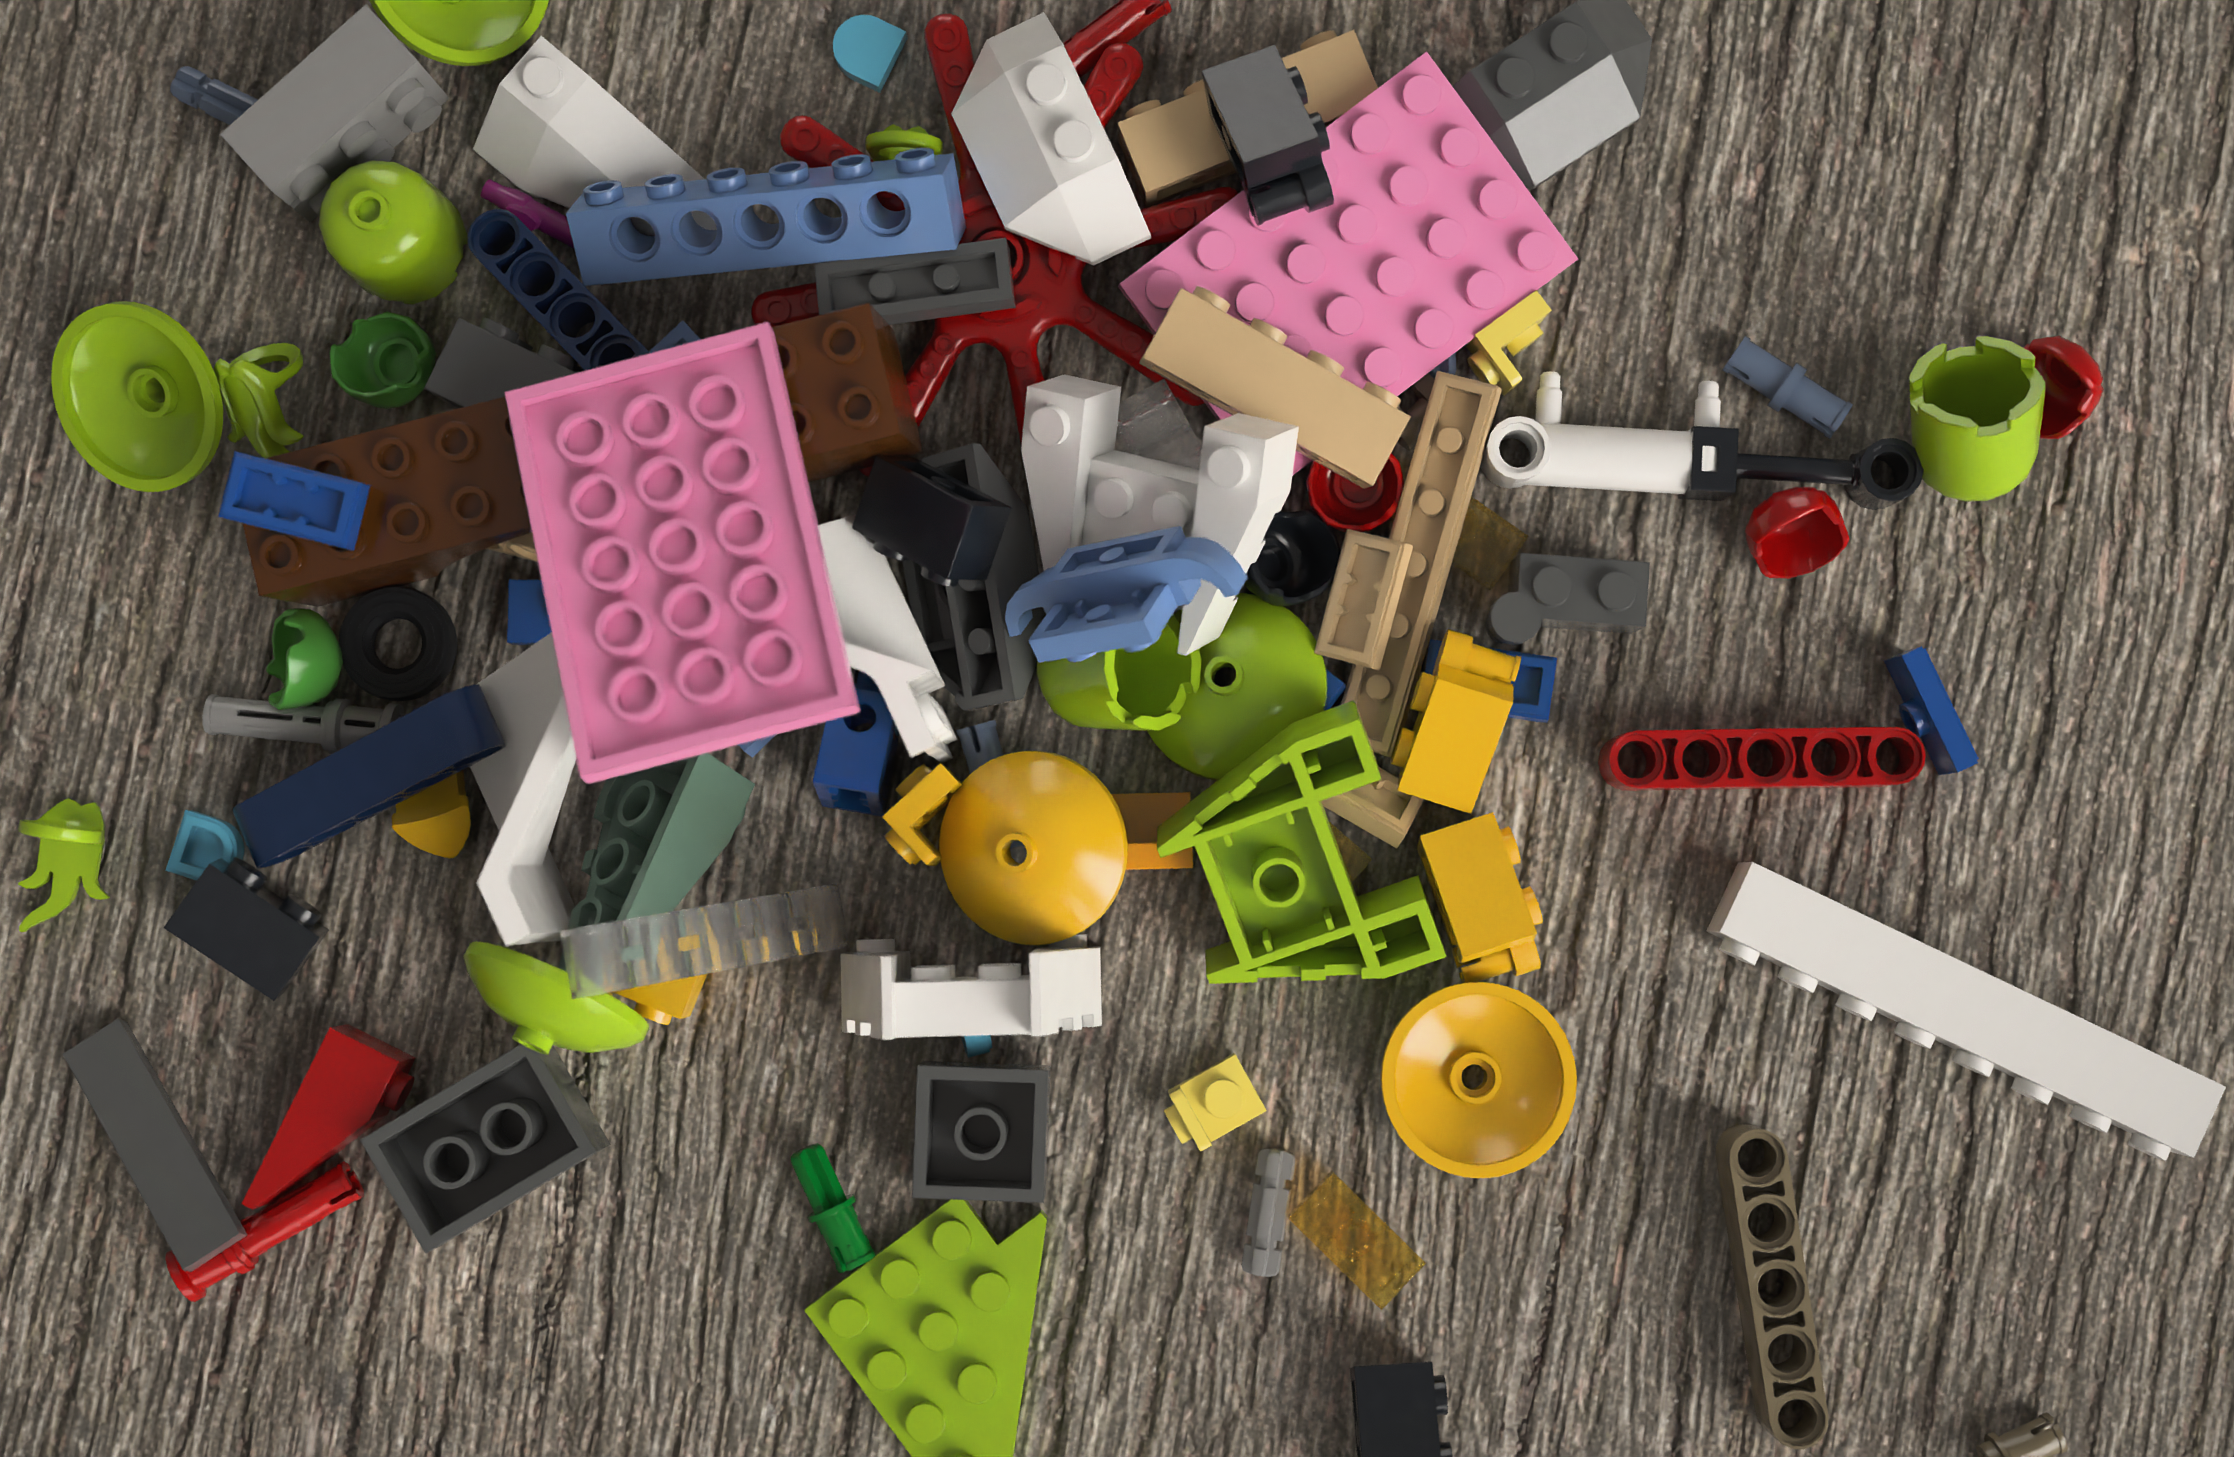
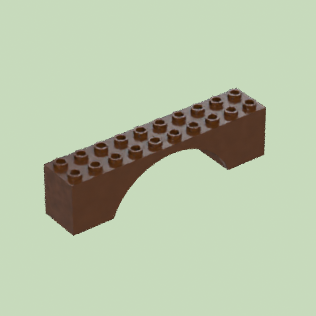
M870 303L772 327L808 482L871 467L875 456L911 457L923 453L894 329ZM506 396L264 458L370 485L354 551L242 523L259 596L315 607L367 595L385 587L402 586L437 577L447 566L468 555L507 540L532 533Z

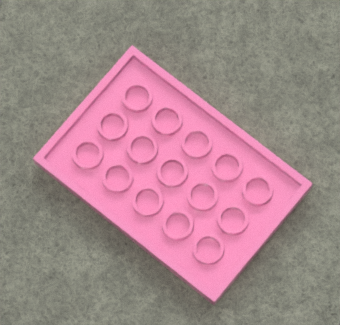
M1426 51L1326 127L1330 149L1321 152L1322 163L1333 192V205L1307 213L1305 208L1257 226L1254 216L1250 212L1245 191L1243 190L1127 277L1118 287L1154 335L1178 291L1183 288L1193 293L1196 286H1200L1229 302L1231 306L1227 314L1243 323L1250 325L1253 318H1257L1287 335L1284 346L1300 355L1307 357L1309 351L1314 350L1333 359L1344 367L1340 377L1363 389L1366 382H1371L1399 396L1474 339L1475 334L1531 293L1540 289L1577 261L1578 258ZM1202 399L1218 421L1232 416ZM1295 451L1292 476L1313 460Z
M768 322L505 392L579 773L584 781L589 784L860 712L776 339Z

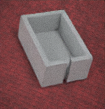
M365 4L220 135L274 194L311 223L317 216H320L321 202L329 186L349 167L371 160L390 162L395 153L394 148L412 131L414 133L421 132L436 121L442 111L441 106L449 97L419 61Z

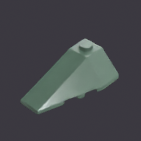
M709 753L606 779L598 797L593 817L603 823L597 849L594 848L585 852L581 871L590 875L586 898L572 909L559 969L606 992L729 844L735 829L745 815L746 804L755 783Z

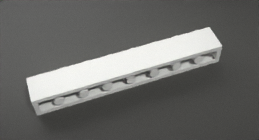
M1739 862L1707 928V932L1723 939L1719 948L1722 952L1754 966L1758 957L1766 959L1781 967L1777 976L1779 979L1810 993H1814L1817 984L1839 994L1835 1005L1843 1010L1869 1021L1873 1020L1876 1012L1898 1022L1894 1033L1928 1049H1931L1934 1040L1957 1050L1952 1059L1955 1063L1987 1077L1990 1076L1993 1068L2015 1078L2011 1086L2012 1090L2046 1105L2049 1104L2052 1096L2073 1106L2069 1115L2071 1118L2107 1133L2111 1124L2132 1134L2128 1145L2163 1161H2166L2170 1152L2195 1157L2226 1086L1754 862Z

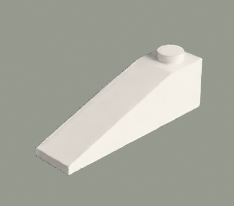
M542 36L539 37L499 83L473 147V150L522 192L542 200L543 198L567 208H570L575 203L585 187L602 181H619L622 188L645 186L647 180L667 174L682 175L683 181L704 179L595 80ZM691 211L695 222L699 226L707 230H717L714 220L708 214L702 211ZM631 217L632 224L637 231L646 236H655L652 226L647 221L639 217Z

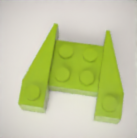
M1354 700L1292 722L1256 752L1157 827V850L1160 858L1195 846L1231 939L1229 942L1205 950L1206 976L1209 984L1258 982V978L1301 977V981L1326 980V976L1361 975V979H1383L1447 957L1419 875L1356 896L1321 802L1322 800L1381 780L1375 755Z

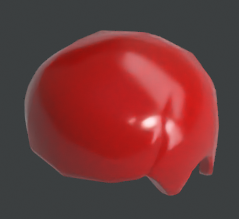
M2059 335L2033 339L2031 343L2023 348L2034 355L2035 368L2043 377V380H2045V398L2040 438L2059 439L2070 434L2090 417L2099 403L2104 390L2101 385L2103 376L2098 363L2084 347Z
M1392 453L1374 485L1363 489L1315 461L1312 462L1306 479L1309 503L1312 509L1325 524L1342 532H1346L1347 529L1359 532L1369 531L1389 520L1397 511L1405 484L1400 462Z
M1793 487L1773 493L1753 509L1745 529L1749 551L1761 573L1768 578L1790 579L1814 572L1833 561L1849 542L1847 529L1835 501L1824 490H1816L1813 487Z

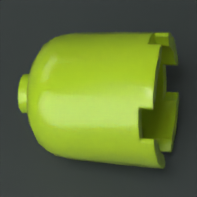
M371 160L349 167L329 186L321 202L319 227L328 253L367 293L376 295L384 300L402 301L404 304L413 305L436 297L455 281L458 275L456 268L463 257V246L467 244L468 235L461 213L442 191L421 174L396 162Z
M1978 336L1975 346L1958 347L1947 351V344L1942 343L1920 357L1909 376L1912 446L1916 449L1924 470L1922 479L1928 486L1944 496L1965 502L1988 501L2007 494L2028 477L2038 454L2045 398V380H2043V377L2035 368L2034 355L2012 341L1989 336Z
M1172 614L1162 629L1159 639L1145 649L1136 652H1126L1123 648L1103 651L1078 662H1070L1066 658L1041 663L1037 660V677L1041 693L1053 712L1069 724L1093 729L1157 731L1176 724L1181 719V715L1177 713L1182 709L1187 694L1197 693L1200 686L1201 656L1199 649L1186 656L1177 653L1180 623Z

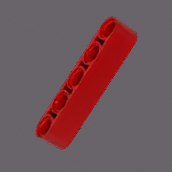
M1901 727L1636 730L1614 736L1607 741L1599 753L1598 766L1600 774L1606 783L1616 789L1626 791L1885 787L1908 783L1916 778L1924 767L1926 754L1924 745L1919 737L1910 730ZM1884 740L1896 747L1900 757L1899 765L1892 774H1887L1881 770L1876 760L1877 748ZM1819 741L1830 745L1836 755L1835 767L1828 775L1818 772L1812 764V749ZM1691 742L1704 747L1709 756V768L1700 778L1689 774L1683 766V751ZM1754 742L1764 744L1772 753V768L1765 776H1758L1752 772L1747 763V752ZM1627 743L1636 745L1645 754V770L1636 779L1623 774L1618 765L1619 751Z

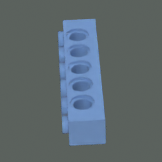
M930 148L909 149L898 153L894 160L871 162L868 155H849L836 159L832 162V166L808 168L807 163L803 161H791L771 167L769 173L746 175L745 170L742 168H725L707 175V179L683 181V176L679 174H667L647 180L645 186L622 188L619 181H602L585 187L580 197L566 212L584 286L955 250L966 229L954 154L934 155V151ZM888 191L896 194L904 203L905 210L891 211L886 209L879 202L876 193ZM827 198L833 201L839 207L842 216L832 218L822 214L816 207L814 199ZM762 204L771 208L776 213L779 223L769 224L759 219L753 210V205ZM691 211H702L708 214L714 220L717 230H707L699 226L695 222ZM631 217H639L647 221L652 226L655 236H646L637 231L632 224Z

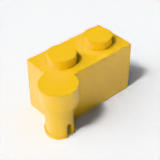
M1451 629L1446 631L1437 655L1433 674L1422 672L1413 694L1410 709L1419 711L1413 731L1401 728L1391 758V764L1400 767L1397 791L1469 814L1472 813L1513 704L1514 687L1511 681L1515 682L1521 656H1512L1474 644L1473 636Z
M1494 812L1421 835L1417 850L1450 944H1457V947L1452 948L1456 967L1459 968L1477 962L1461 968L1459 976L1462 983L1479 982L1510 971L1513 972L1514 976H1519L1540 969V958L1534 939L1537 935L1535 925L1543 922L1542 914L1533 889L1530 886L1521 889L1513 865L1521 863V858L1510 827L1507 826L1499 829Z

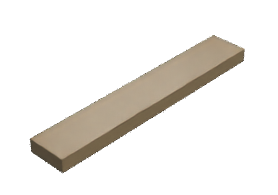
M1441 371L1436 373L1389 539L1413 545L1382 665L1380 670L1352 664L1341 703L1342 705L1353 700L1355 701L1373 753L1392 758L1402 727H1405L1502 389L1497 385Z

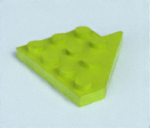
M948 1199L878 1252L873 1259L862 1264L804 1309L805 1313L911 1457H1013L1047 1224V1215L1042 1209L998 1242L968 1200Z

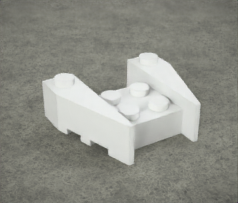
M1065 374L1027 386L1021 453L1044 571L1055 566L1068 548L1181 526L1185 537L1207 538L1220 544L1240 563L1245 574L1250 565L1257 561L1266 542L1263 540L1264 535L1275 513L1281 511L1291 489L1299 426L1241 413L1206 425L1204 427L1200 468L1195 469L1115 450L1121 387ZM1201 579V587L1190 604L1177 606L1176 608L1182 610L1177 653L1186 656L1219 638L1238 597H1224L1216 586Z
M1077 934L1065 940L1051 943L1049 947L1036 948L1029 953L1030 975H1021V963L982 964V966H978V977H956L955 965H919L911 968L910 951H895V939L856 940V952L840 954L842 1032L855 1033V1035L860 1036L871 1035V1038L881 1040H893L896 1037L1020 1034L1044 1036L1059 1033V1027H1062V1031L1080 1030L1082 1027L1102 1026L1100 946L1087 947V934Z

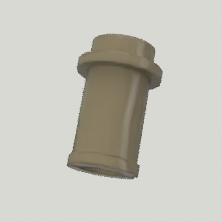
M2046 1412L2039 1415L2038 1418L1999 1436L1994 1432L1985 1434V1442L1977 1445L1976 1451L1978 1457H2052L2056 1454L2067 1452L2068 1447L2059 1425L2055 1424L2050 1428L2049 1425L2054 1423V1418Z

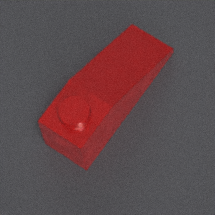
M349 1024L330 1027L241 1204L253 1210L274 1202L387 1116L390 1109L395 1112L398 1111L407 1099L414 1084L415 1077L409 1075L408 1072L416 1057Z

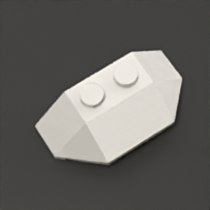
M1043 12L987 39L951 114L1005 229L1049 248L1073 255L1076 259L1093 266L1150 239L1151 234L1119 159L1061 39L1045 13Z

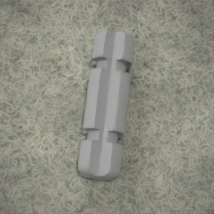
M1265 1148L1260 1149L1258 1152L1255 1174L1261 1175L1260 1184L1253 1183L1246 1235L1252 1236L1251 1244H1244L1241 1264L1243 1271L1249 1274L1271 1277L1276 1276L1280 1269L1282 1250L1276 1249L1277 1241H1284L1291 1189L1285 1188L1286 1180H1293L1296 1161L1294 1154L1288 1151Z

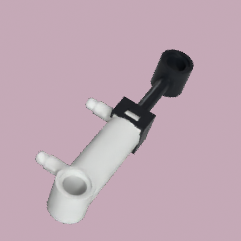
M1550 371L1543 372L1540 375L1535 420L1516 416L1509 417L1498 423L1489 434L1480 464L1488 480L1496 486L1507 489L1518 488L1523 485L1672 493L1678 494V499L1723 501L1736 493L1737 478L1844 485L1846 493L1853 502L1862 508L1870 510L1885 509L1913 494L1921 484L1924 472L1916 449L1906 441L1896 438L1880 439L1857 454H1851L1849 460L1738 453L1739 429L1720 428L1721 401L1718 398L1719 385L1715 381H1702L1699 384L1698 398L1695 400L1694 426L1688 431L1561 424L1562 391L1560 390V375L1557 372ZM1509 438L1518 439L1523 442L1529 450L1530 460L1528 465L1517 468L1504 462L1500 455V442ZM1874 460L1884 461L1893 470L1895 480L1891 489L1882 488L1873 480L1871 466Z

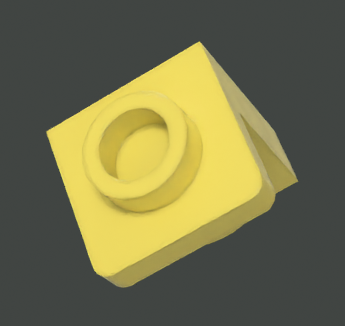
M1537 290L1475 334V338L1466 345L1472 354L1467 360L1476 377L1481 382L1499 386L1502 389V395L1514 389L1522 380L1521 375L1502 350L1507 348L1511 355L1515 356L1544 334L1538 324L1552 311Z
M1235 1053L1169 1089L1168 1093L1174 1105L1164 1110L1181 1143L1184 1144L1194 1139L1200 1151L1212 1146V1141L1267 1111Z

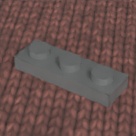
M1006 238L958 244L955 250L838 260L814 264L819 315L870 303L883 319L891 325L1016 308L1010 250Z

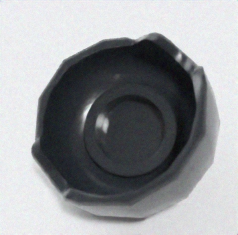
M1304 509L1296 512L1279 511L1275 513L1263 538L1266 542L1257 561L1250 565L1246 573L1248 578L1244 585L1248 590L1270 605L1294 606L1321 595L1333 583L1341 550L1335 531L1325 524L1316 512Z

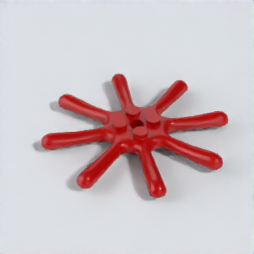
M950 13L933 17L924 29V39L960 165L958 183L966 229L959 244L1000 238L1007 239L1009 249L1017 257L1016 263L1012 268L1016 308L934 319L935 329L931 339L905 375L917 428L924 419L958 356L966 348L974 344H987L995 347L1002 354L1006 363L1019 439L1022 445L1027 386L1044 381L1037 355V345L1043 333L1056 325H1068L1076 328L1183 403L1190 406H1201L1204 404V401L1197 395L1139 364L1154 335L1096 303L1085 293L1081 275L1087 264L1086 262L1076 259L1073 255L1049 248L1005 229L951 114L974 67L967 26L960 17ZM1126 43L1109 45L1103 51L1084 84L1087 95L1103 128L1106 127L1127 97L1144 68L1140 53L1133 46ZM805 115L791 118L783 126L780 134L782 150L793 159L806 162L809 168L832 166V162L836 159L849 155H865L831 130ZM1220 187L1140 209L1151 238L1129 249L1178 240L1239 193L1230 187ZM888 191L876 193L879 202L886 209L891 211L905 210L904 203L896 194ZM816 282L771 290L758 295L753 301L751 308V317L754 325L768 322L772 328L819 316ZM872 466L859 469V471L864 476L869 477Z

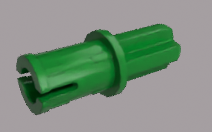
M816 1143L795 1152L791 1156L790 1162L813 1209V1212L807 1218L809 1223L816 1222L830 1250V1255L836 1265L837 1272L844 1273L846 1270H852L873 1259L876 1253L867 1235H865L852 1205L856 1202L854 1194L845 1195L824 1147Z

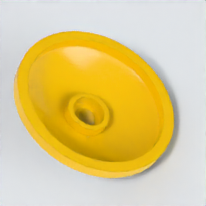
M1021 751L1002 755L986 762L961 783L962 786L953 794L944 813L940 830L939 853L942 857L940 859L947 886L959 907L974 923L988 933L1012 943L1044 945L1059 942L1079 934L1094 924L1107 911L1123 882L1128 857V843L1119 807L1109 790L1096 775L1078 762L1056 753ZM1014 840L1020 841L1026 848L1027 856L1022 864L1016 862L1010 854V847Z
M1465 982L1441 988L1427 995L1411 1007L1398 1022L1388 1040L1383 1055L1381 1091L1384 1106L1392 1126L1399 1137L1417 1156L1439 1170L1468 1178L1498 1177L1516 1172L1535 1162L1554 1145L1564 1131L1576 1098L1577 1071L1570 1043L1559 1023L1540 1003L1530 996L1500 984ZM1469 1065H1479L1484 1073L1482 1083L1476 1088L1465 1087L1462 1082L1463 1070Z

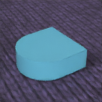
M857 15L847 19L837 29L833 39V53L838 67L848 78L880 93L908 37L906 31L875 16Z
M185 810L165 871L198 880L207 866L220 858L229 864L234 857L243 860V839L239 831L229 822L193 810Z

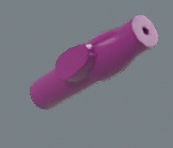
M491 179L487 180L481 191L483 199L493 203L499 209L508 210L517 216L530 231L538 229L574 248L565 215L534 200L532 196L518 189L503 186Z

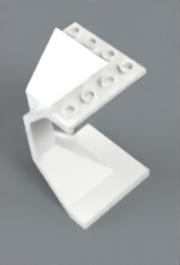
M856 514L818 525L850 668L868 674L876 682L911 757L926 752L940 763L952 759L953 756L947 744L958 740L942 705H939L938 701H935L933 696L929 694L944 687L945 683L885 555L873 549L875 540L852 529ZM551 632L477 683L482 689L506 745L502 750L470 766L500 832L477 884L505 946L565 940L571 912L575 907L548 848L576 760Z

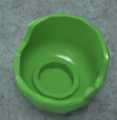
M384 312L369 317L366 320H354L352 332L343 344H333L331 346L329 356L332 378L352 398L378 408L401 407L414 400L425 388L435 367L436 351L432 338L411 317L391 312Z
M293 608L284 611L275 619L272 634L274 659L266 667L267 673L280 679L284 685L283 689L271 693L268 698L269 704L278 710L305 707L320 702L337 686L343 663L338 640L329 623L319 613L305 608Z

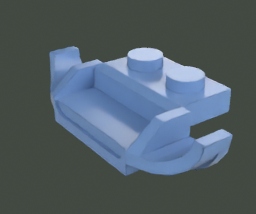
M1181 526L1068 548L1055 566L1046 569L1031 581L1019 587L1007 603L1005 623L1009 637L1021 635L1033 618L1031 609L1043 607L1046 616L1028 640L1039 663L1063 658L1070 662H1078L1090 658L1098 652L1123 648L1126 652H1136L1151 646L1159 639L1162 629L1177 606L1190 604L1201 587V579L1216 586L1224 597H1230L1238 594L1248 577L1240 563L1220 544L1207 538L1185 537Z

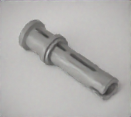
M211 694L204 704L202 723L204 731L208 735L223 734L268 740L321 744L324 750L333 754L406 714L401 704L389 703L385 709L352 706L350 700L336 698L326 703L325 706L310 705L278 710L269 704L268 701L221 697Z

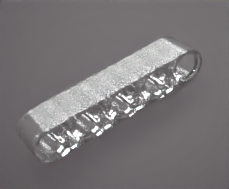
M838 884L560 931L572 999L849 947Z

